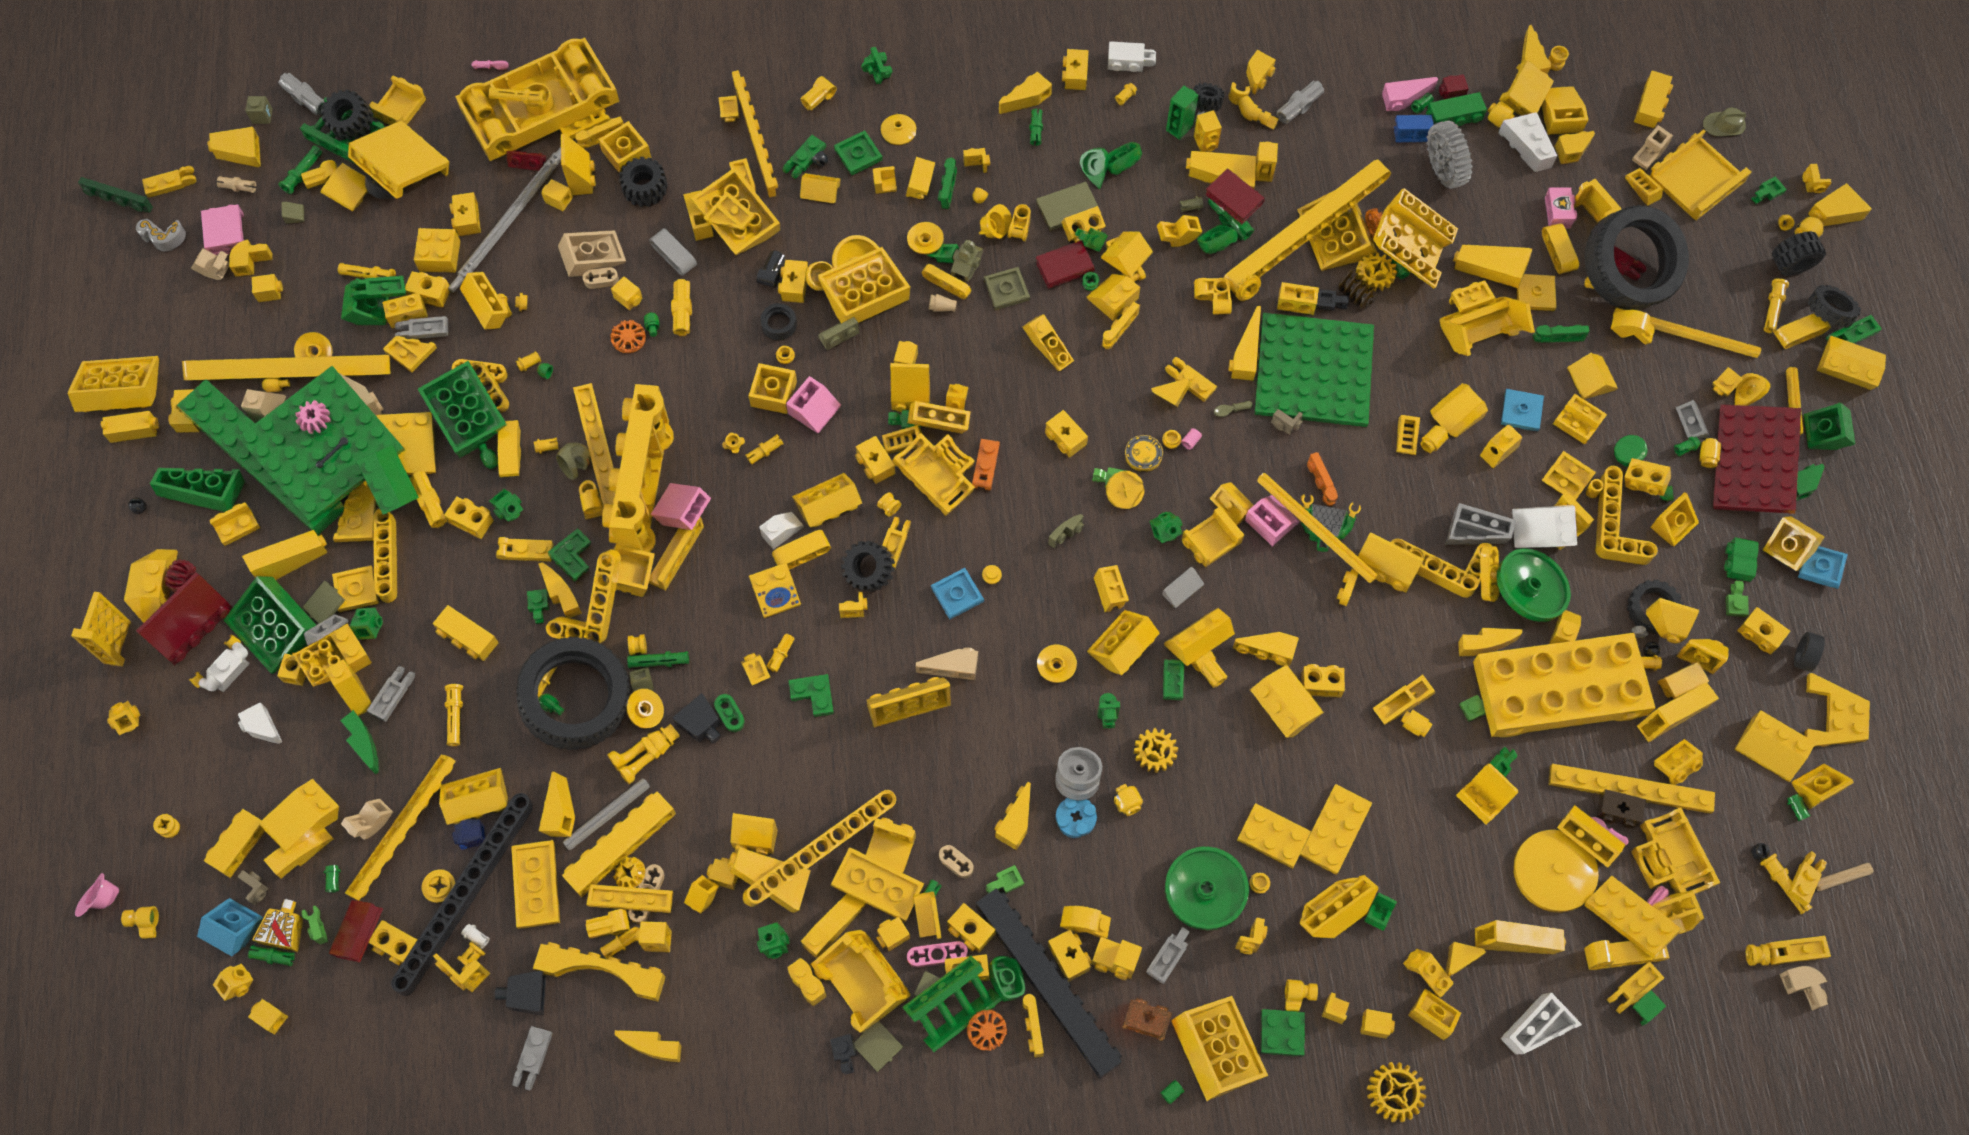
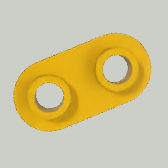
M1351 569L1350 572L1346 571L1343 582L1346 583L1344 589L1340 588L1336 598L1340 600L1339 604L1344 606L1348 604L1359 574L1354 569Z

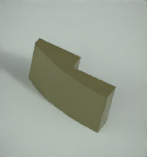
M1081 514L1076 515L1058 526L1049 536L1048 545L1055 548L1058 543L1062 544L1067 535L1072 538L1075 533L1079 534L1084 527V516Z

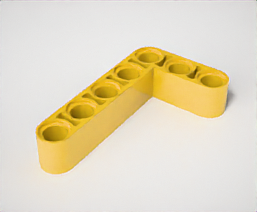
M1610 466L1600 478L1604 488L1599 494L1596 554L1603 559L1647 565L1658 552L1656 545L1649 541L1619 537L1623 473L1619 467Z
M1402 539L1391 541V543L1424 559L1416 573L1417 575L1464 598L1472 596L1481 581V549L1485 545L1492 546L1488 543L1480 544L1464 571ZM1428 566H1433L1435 570H1430ZM1472 568H1476L1479 573L1474 572ZM1446 575H1451L1453 579H1448ZM1464 584L1470 585L1471 588H1466Z
M610 549L598 557L587 622L559 616L547 624L546 631L549 636L557 639L564 637L587 638L600 644L606 640L621 556L616 550ZM607 555L612 558V564H609L606 561ZM603 575L609 578V583L603 581ZM600 594H602V595L605 596V598H606V601H605V602H602V601L600 600V598H599V595H600ZM596 613L602 616V621L596 618ZM555 623L560 625L561 631L555 628ZM574 627L579 630V636L574 633ZM593 632L598 634L599 640L593 638Z

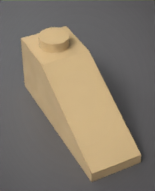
M972 648L956 649L916 662V673L975 680L978 651Z

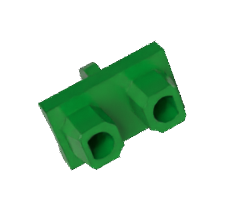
M871 47V54L864 58L861 68L864 72H869L870 75H873L876 84H881L883 78L891 77L892 68L891 66H883L887 61L886 53L878 52L876 47Z
M1111 693L1103 694L1099 700L1097 716L1098 719H1102L1103 729L1115 728V722L1119 715L1120 701H1117L1116 697Z

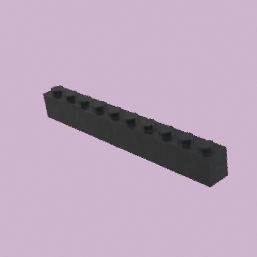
M997 888L976 902V908L986 922L996 930L995 934L1011 957L1017 960L1021 971L1097 1077L1102 1079L1121 1065L1122 1061L1120 1058L1122 1055L1115 1046L1112 1048L1107 1042L1109 1037L1103 1029L1099 1030L1094 1024L1096 1019L1090 1011L1086 1013L1082 1007L1084 1003L1079 995H1073L1069 989L1071 987L1070 983L1064 976L1060 977L1057 972L1059 970L1052 959H1047L1045 956L1046 950L1040 942L1036 943L1032 938L1034 934L1029 926H1024L1021 923L1020 919L1022 918L1015 908L1011 909L1008 905L1009 899L1003 891L1000 893Z

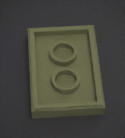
M1087 182L1036 199V203L1050 231L1063 227L1061 221L1064 218L1098 206Z

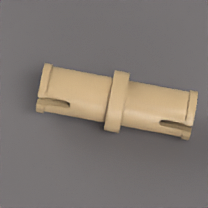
M219 176L217 181L224 182H217L219 188L254 193L256 188L249 187L256 186L255 181L241 180L239 177L227 178Z

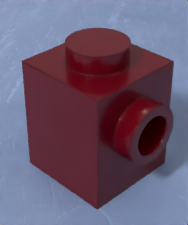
M1464 74L1447 76L1443 78L1439 86V94L1443 97V100L1467 95L1469 90Z

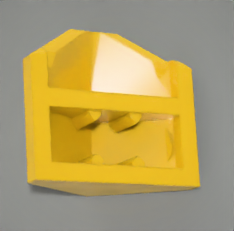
M1693 890L1669 895L1652 904L1655 909L1681 928L1678 934L1693 930L1704 919Z

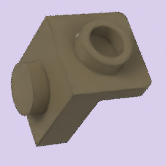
M1277 409L1273 414L1271 423L1278 430H1283L1290 435L1293 430L1297 431L1302 425L1303 421H1301L1303 414L1299 412L1292 419Z
M242 870L238 878L253 888L245 899L256 905L257 902L263 900L269 888L260 883L262 879L260 876L252 871L248 874Z

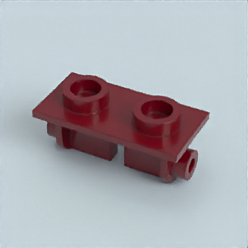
M516 150L506 151L508 167L539 171L543 166V162L546 161V155L542 153L529 154Z

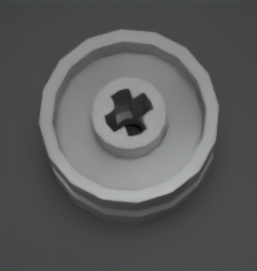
M1075 747L1064 751L1059 757L1055 777L1056 787L1059 792L1073 800H1086L1094 796L1099 787L1103 767L1101 759L1095 752L1087 748Z

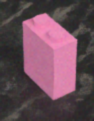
M670 483L651 515L663 526L692 530L711 498L700 487Z

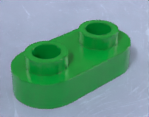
M719 695L715 699L714 706L723 724L730 732L740 731L745 724L741 711L730 695ZM723 704L729 705L726 709L722 708ZM733 720L738 721L736 725L731 724Z

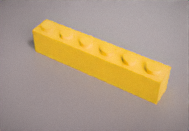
M658 792L654 795H648L639 808H634L623 822L620 821L615 824L612 832L607 836H602L596 842L597 845L591 850H586L580 856L581 859L575 864H570L564 870L565 873L562 876L582 898L589 892L590 884L597 885L619 865V861H624L626 857L632 854L676 815L674 809Z

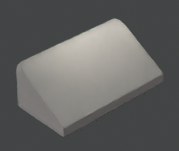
M1694 400L1676 407L1688 438L1692 436L1703 439L1710 436Z
M1190 567L1166 587L1162 595L1176 609L1204 586V583L1195 569Z
M334 614L304 633L307 645L322 639L349 622L348 619Z

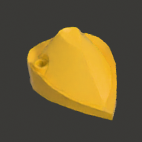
M1753 373L1743 375V381L1736 387L1735 405L1749 406L1761 399L1770 389L1769 381L1763 376Z

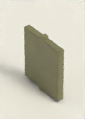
M324 581L303 608L310 614L311 619L321 623L333 616L345 599L338 593V589L333 588L327 581Z
M879 1021L864 1031L854 1042L856 1050L877 1072L888 1062H892V1058L903 1048Z

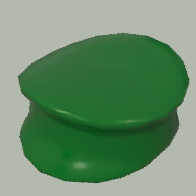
M1637 435L1624 436L1619 439L1614 448L1616 460L1624 466H1629L1632 458L1643 460L1648 452L1647 444L1643 438Z

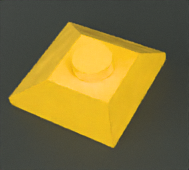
M1659 598L1646 610V615L1660 637L1675 644L1681 643L1688 637L1699 613L1698 609Z
M1691 639L1677 653L1676 657L1691 664L1699 662L1703 670L1714 674L1727 661L1728 647L1723 646L1721 642L1716 640Z

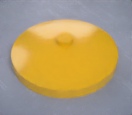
M1545 830L1532 835L1520 846L1516 853L1514 877L1518 888L1532 904L1543 910L1557 913L1575 910L1593 895L1597 887L1599 875L1595 857L1561 830Z

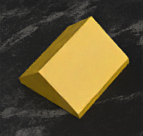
M1123 232L1101 258L1131 278L1153 251L1140 232Z
M1589 353L1567 368L1582 399H1588L1618 389L1602 356Z
M1684 492L1651 526L1671 546H1675L1699 523L1688 494Z
M1822 764L1792 781V786L1800 797L1804 798L1802 800L1807 807L1812 809L1843 791L1854 782L1848 776L1826 764Z
M1425 988L1408 1016L1442 1040H1445L1453 1033L1461 1012Z

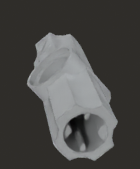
M284 73L280 76L279 85L291 94L292 98L300 106L304 105L314 114L322 115L321 110L324 109L322 105L325 102L315 94L314 90L306 82L301 83L290 73Z
M1313 80L1302 91H1296L1289 101L1277 111L1276 115L1279 121L1283 124H1288L1298 114H1304L1311 107L1312 103L1324 93L1322 84L1319 81Z

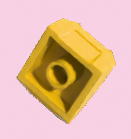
M1462 383L1430 411L1432 417L1450 435L1456 438L1484 418L1488 409L1485 401L1469 385Z

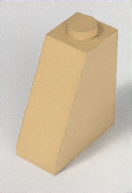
M247 389L241 407L254 423H257L285 401L286 396Z

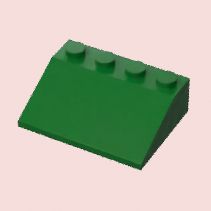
M469 361L418 388V391L459 458L477 449L507 425Z
M256 576L224 619L226 624L271 674L280 669L284 654L292 655V653H297L308 646L304 633L316 626L273 577Z

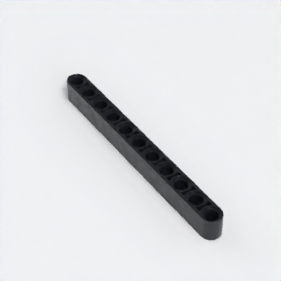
M518 793L512 797L394 975L391 986L400 995L408 996L414 992L435 960L433 956L436 953L439 954L533 810V803L526 794ZM520 802H527L525 807L518 808ZM509 819H515L513 825L506 826ZM503 836L502 842L496 844L495 839ZM486 854H492L490 860L483 861ZM480 871L478 878L471 879L474 872ZM468 889L467 895L460 897V892ZM456 907L455 913L448 915V910ZM444 925V930L436 934L437 927ZM432 943V948L428 952H424L425 945ZM419 961V968L412 971V965ZM403 980H407V986L403 989H400V983Z

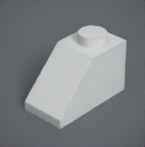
M792 512L773 516L760 526L761 536L774 550L801 530L804 525Z
M261 702L238 714L241 720L238 724L243 732H247L252 737L277 744L282 743L267 708Z

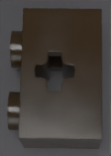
M1605 789L1599 795L1596 818L1602 819L1605 823H1620L1625 828H1637L1643 822L1646 799Z

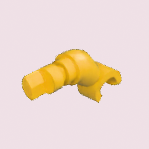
M1233 82L1228 97L1232 103L1239 106L1241 115L1249 121L1254 120L1257 122L1259 120L1261 124L1274 129L1279 119L1267 111L1265 113L1262 112V109L1254 104L1248 96L1250 86L1246 87L1243 92L1237 90V84Z

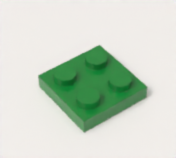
M865 130L834 145L835 152L851 176L883 160L881 153Z
M1262 1009L1260 1053L1303 1057L1305 1047V1012Z

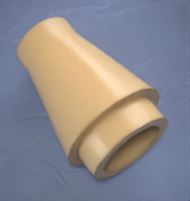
M938 294L931 295L929 309L933 310V312H955L957 301Z

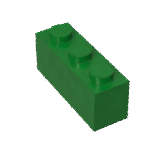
M1183 86L1170 100L1166 131L1179 140L1193 127L1198 94L1194 90Z
M1480 92L1431 102L1428 105L1426 115H1432L1434 125L1444 121H1451L1461 126L1466 123H1477L1483 120L1487 108Z

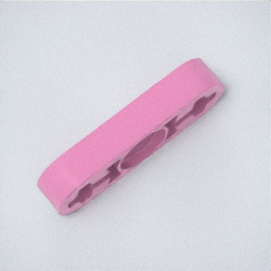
M960 941L913 947L907 953V961L914 968L945 964V959L947 958L945 948L949 947V952H953L956 950V947H960V950H964L960 957H967L968 949ZM935 949L942 950L944 954L942 959L934 960L931 956L932 951ZM928 950V962H926V957L919 958L917 963L914 959H911L915 952H918L919 956H923L925 951ZM955 953L949 954V955H950V959H951V958H960V957H957V955H956Z

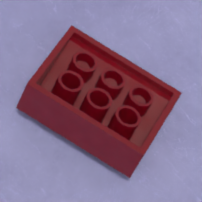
M196 572L136 631L175 666L186 657V654L200 643L207 633L214 630L216 624L225 618L233 607Z

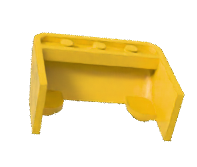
M1498 297L1492 303L1464 313L1458 311L1439 319L1440 326L1453 350L1458 354L1466 356L1471 355L1472 343L1497 334L1504 333L1508 334V336H1515L1522 330L1530 333L1535 332L1529 303L1508 297Z

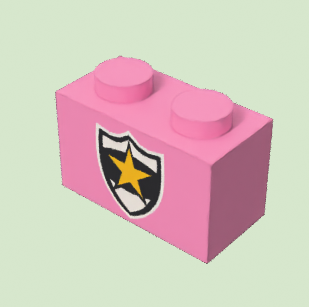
M1571 188L1548 189L1545 196L1548 226L1562 223L1565 228H1571L1573 222L1576 221L1577 211L1574 210L1573 206L1575 196L1572 195Z

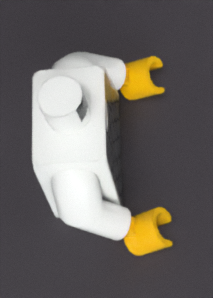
M231 634L230 639L224 642L232 650L226 649L206 671L207 678L196 672V676L192 679L190 678L189 681L197 688L202 687L209 691L219 689L224 692L250 664L245 660L248 651L239 639Z

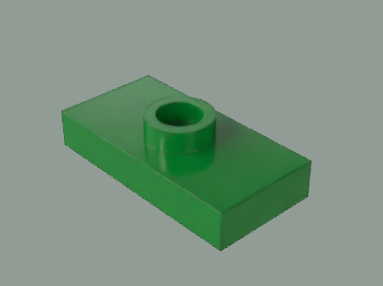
M1164 659L1163 699L1183 700L1184 663L1181 660Z

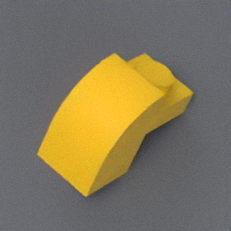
M1183 215L1176 223L1160 221L1157 224L1161 241L1170 242L1171 247L1189 244L1202 233L1198 217Z
M244 240L236 244L231 250L229 267L235 277L254 275V262L273 260V253L267 244L251 245L249 240Z
M1624 310L1614 313L1611 329L1621 338L1635 335L1644 344L1652 342L1655 327L1649 323L1650 315L1638 310Z
M1064 906L1060 927L1067 930L1071 929L1074 933L1087 932L1099 938H1107L1111 918L1101 914V911L1083 906Z

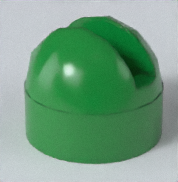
M541 363L537 367V373L542 378L549 379L553 373V366L548 363Z
M1667 486L1664 496L1660 495V498L1664 501H1674L1673 487Z

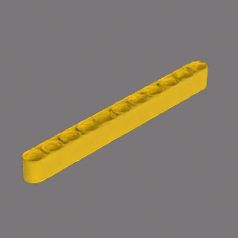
M1378 159L1371 162L1225 274L1223 278L1229 281L1230 290L1236 294L1235 289L1238 287V283H1241L1242 279H1246L1248 275L1252 276L1255 274L1260 278L1383 184L1390 177L1391 172Z
M389 355L182 361L184 380L319 376L331 366L344 376L391 374Z

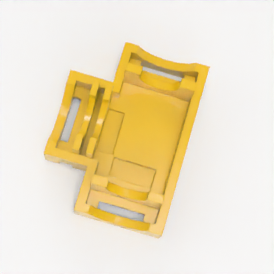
M920 433L905 450L893 458L892 462L945 516L955 509L975 488L963 476L965 471L971 468L975 461L970 456L964 454L948 434L938 444L933 446ZM917 446L918 448L904 460L903 457ZM950 447L958 455L960 459H958L948 448ZM962 491L963 495L952 505H949L948 503Z
M1681 807L1658 818L1644 821L1640 825L1648 843L1635 847L1631 853L1650 889L1657 887L1659 884L1669 882L1671 888L1677 894L1687 892L1686 888L1704 882V886L1693 890L1694 894H1697L1720 883ZM1670 818L1672 819L1671 822H1668L1655 828L1653 827L1654 824H1657ZM1643 856L1645 857L1654 876H1652V874L1648 871L1644 863Z

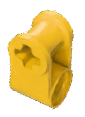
M1021 204L1015 208L1008 230V238L1015 237L1026 242L1031 213L1027 205Z

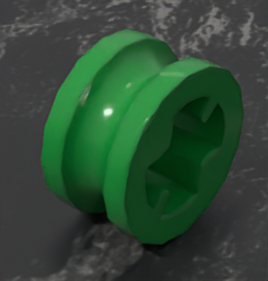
M1094 272L1086 273L1083 276V287L1088 291L1095 290L1099 286V276Z

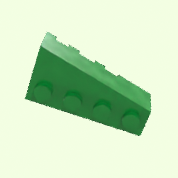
M158 468L150 485L159 497L226 512L232 509L245 480L239 469H232V471H223V469H214V471L194 469L192 471L184 470V468Z

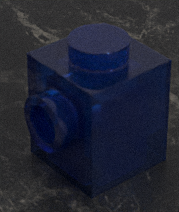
M465 819L460 821V824L454 825L453 840L462 850L479 846L486 838L484 824L479 819Z

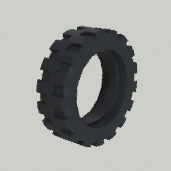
M1831 285L1818 286L1808 299V305H1810L1811 311H1814L1817 317H1821V320L1824 322L1827 321L1830 325H1837L1839 328L1852 326L1861 314V308L1858 307L1859 304L1857 301H1854L1852 296H1848L1845 291H1840L1839 288H1833ZM1828 302L1836 305L1841 311L1832 307Z
M1647 580L1643 584L1640 583L1627 600V611L1630 613L1629 618L1633 619L1636 626L1646 627V631L1648 630L1650 633H1657V631L1640 607L1639 601L1642 595L1655 593L1662 596L1665 600L1683 605V602L1680 600L1681 595L1677 594L1676 589L1673 586L1670 587L1667 582H1659L1660 580Z

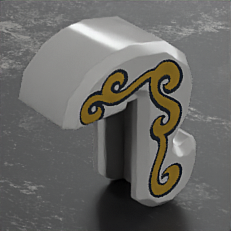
M148 219L140 220L136 225V231L145 242L151 240L158 250L164 252L178 247L186 236V231L178 220L172 223L165 232Z

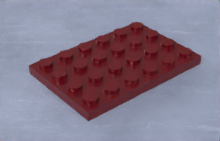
M1720 405L1718 442L1721 443L1720 461L1717 462L1713 509L1795 514L1801 408Z

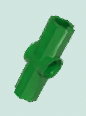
M1208 199V204L1219 215L1220 222L1224 226L1235 229L1241 241L1247 240L1254 233V229L1247 221L1240 224L1211 199Z

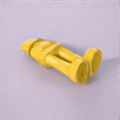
M670 724L664 729L661 727L660 731L647 734L646 737L641 738L642 740L622 754L611 751L607 756L616 770L620 772L623 779L630 785L635 780V775L649 762L663 755L680 735ZM645 750L647 751V753L644 754V755H643L641 758H639L637 761H635L634 763H632V764L629 765V766H626L631 760H633V759H634L636 756H638L640 753H642V752L645 751Z

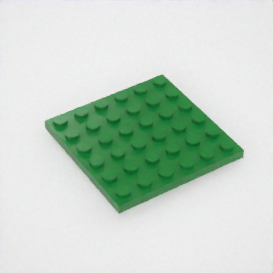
M1263 313L1254 415L1273 417V414L1279 409L1292 419L1301 412L1303 414L1301 420L1367 427L1369 424L1374 325Z
M333 366L329 367L238 436L240 441L310 523L365 482L356 463L357 460L393 445L397 455L405 451L404 447ZM315 400L318 404L323 403L326 406L325 409L329 410L330 415L328 417L331 422L325 423L327 429L321 427L320 433L314 430L313 434H309L308 431H302L300 425L296 423L298 418L295 413L301 412L299 406L305 407L306 401L312 404ZM342 437H346L348 444L335 452L324 463L323 468H317L316 462L321 461L340 443Z

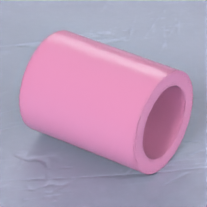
M1192 428L1182 439L1181 444L1186 449L1191 450L1202 435L1198 430Z

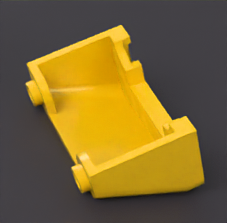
M862 930L846 932L811 963L815 975L819 979L831 980L854 1013L851 1015V1025L860 1033L866 1031L910 997L907 987L871 938Z

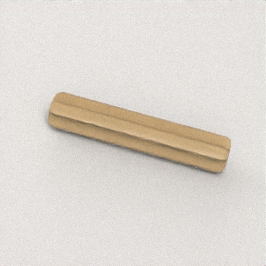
M1865 863L1820 878L1816 890L1822 891L1873 873V868L1870 863Z

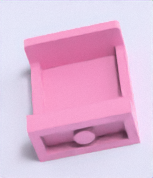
M238 204L201 211L205 250L216 256L220 251L230 254L236 244L244 241L241 220L244 214Z

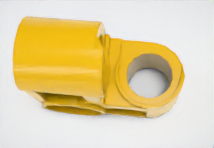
M1198 278L1194 281V297L1197 300L1213 301L1214 315L1231 314L1230 283L1227 279ZM1218 288H1223L1225 290L1219 291Z
M585 480L579 487L583 513L585 519L588 520L602 516L604 508L595 483Z

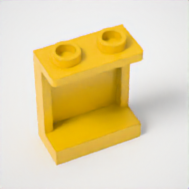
M1525 61L1517 66L1519 72L1508 92L1503 93L1499 99L1512 107L1520 116L1538 112L1554 82L1548 74L1540 71L1532 62Z
M392 76L391 81L393 84L378 104L371 102L369 106L374 118L389 125L399 121H403L407 125L426 98L420 86L412 85L401 77Z
M1596 179L1590 182L1586 181L1579 187V192L1575 196V203L1573 205L1574 209L1583 205L1597 223L1607 215L1621 210V207Z
M1220 506L1214 510L1212 516L1190 531L1187 529L1183 531L1182 542L1187 549L1190 548L1197 562L1202 563L1206 568L1241 544L1244 534Z

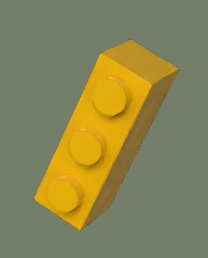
M1651 71L1634 119L1635 123L1655 128L1658 122H1662L1665 114L1662 110L1666 108L1669 98H1666V96L1670 95L1673 85L1670 84L1672 76Z
M484 272L467 273L460 290L484 329L501 328L508 315V311Z
M914 401L910 404L907 423L962 434L968 430L970 411Z
M449 605L433 622L437 629L435 632L444 639L448 637L452 640L451 643L458 649L463 647L467 650L466 653L475 660L479 658L484 661L498 644L494 635Z
M1575 805L1557 827L1606 867L1613 863L1625 847L1622 841Z
M242 809L240 813L234 816L232 824L228 829L221 833L216 845L209 849L204 861L231 878L264 834L265 830L259 825L262 820Z

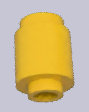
M1433 426L1422 438L1421 447L1428 453L1437 451L1449 438L1448 431L1443 426Z
M1708 438L1701 442L1699 458L1701 466L1714 468L1717 466V462L1720 461L1721 443L1716 439Z
M1414 710L1411 713L1407 711L1401 720L1404 723L1402 727L1418 737L1420 735L1425 737L1432 726L1428 718Z

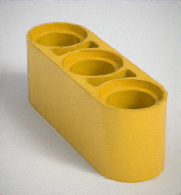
M1560 223L1543 227L1542 237L1557 273L1561 274L1578 270L1579 260L1564 225Z
M1813 313L1782 326L1774 334L1783 348L1788 349L1827 332L1831 326L1827 321L1824 322L1821 320V317H1817Z
M472 362L471 366L474 371L482 368V372L478 377L483 386L485 387L489 383L492 384L491 389L487 392L494 404L497 399H502L501 405L497 407L500 413L505 412L509 407V401L487 367L480 362Z
M817 530L775 549L772 552V556L777 566L787 563L790 570L830 551L831 546L823 530Z

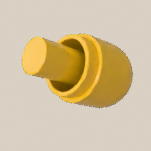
M280 377L266 378L262 382V388L270 393L279 392L282 390V387H290L289 379L281 380Z

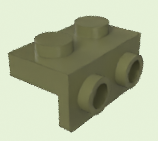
M855 317L842 324L840 322L818 334V338L826 350H829L859 334L858 322Z

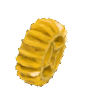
M1390 1062L1388 1068L1385 1065L1380 1066L1381 1072L1375 1070L1373 1072L1375 1077L1369 1078V1081L1374 1085L1367 1086V1090L1373 1091V1093L1368 1094L1367 1097L1368 1099L1374 1098L1375 1101L1370 1105L1371 1107L1376 1105L1379 1107L1376 1113L1385 1112L1383 1115L1385 1120L1391 1115L1392 1122H1396L1397 1117L1400 1122H1404L1405 1116L1411 1120L1413 1118L1412 1113L1418 1115L1420 1111L1417 1107H1424V1103L1419 1099L1423 1100L1426 1098V1095L1420 1093V1091L1425 1090L1426 1087L1423 1085L1419 1086L1418 1083L1423 1081V1079L1420 1077L1416 1080L1414 1076L1417 1074V1071L1414 1070L1409 1073L1410 1066L1406 1065L1402 1069V1063L1400 1062L1397 1063L1396 1069L1394 1064ZM1391 1075L1400 1076L1407 1081V1083L1401 1084ZM1385 1078L1387 1093L1381 1096L1380 1086ZM1405 1088L1399 1095L1389 1097L1393 1090ZM1412 1088L1413 1098L1410 1106H1408L1406 1103L1408 1101L1406 1092ZM1394 1101L1402 1109H1394L1385 1102Z

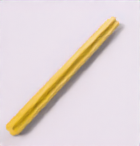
M1617 307L1614 313L1624 311L1625 309ZM1650 317L1649 323L1655 327V330L1758 358L1761 353V348Z
M1266 473L1259 476L1257 480L1259 484L1365 580L1371 583L1376 579L1377 574Z

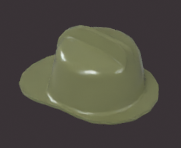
M1733 107L1727 108L1723 112L1711 113L1705 117L1703 127L1707 133L1713 136L1740 135L1746 128L1744 121L1746 113Z

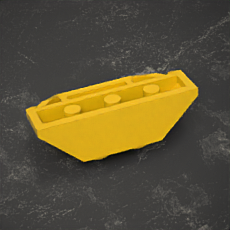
M157 549L131 564L124 601L143 623L169 599L170 590L165 586L166 581L164 578L166 577L169 565H172V562L177 558V550Z
M1365 875L1359 876V878L1336 881L1305 904L1302 918L1300 919V926L1312 937L1335 938L1367 914L1378 891V886Z

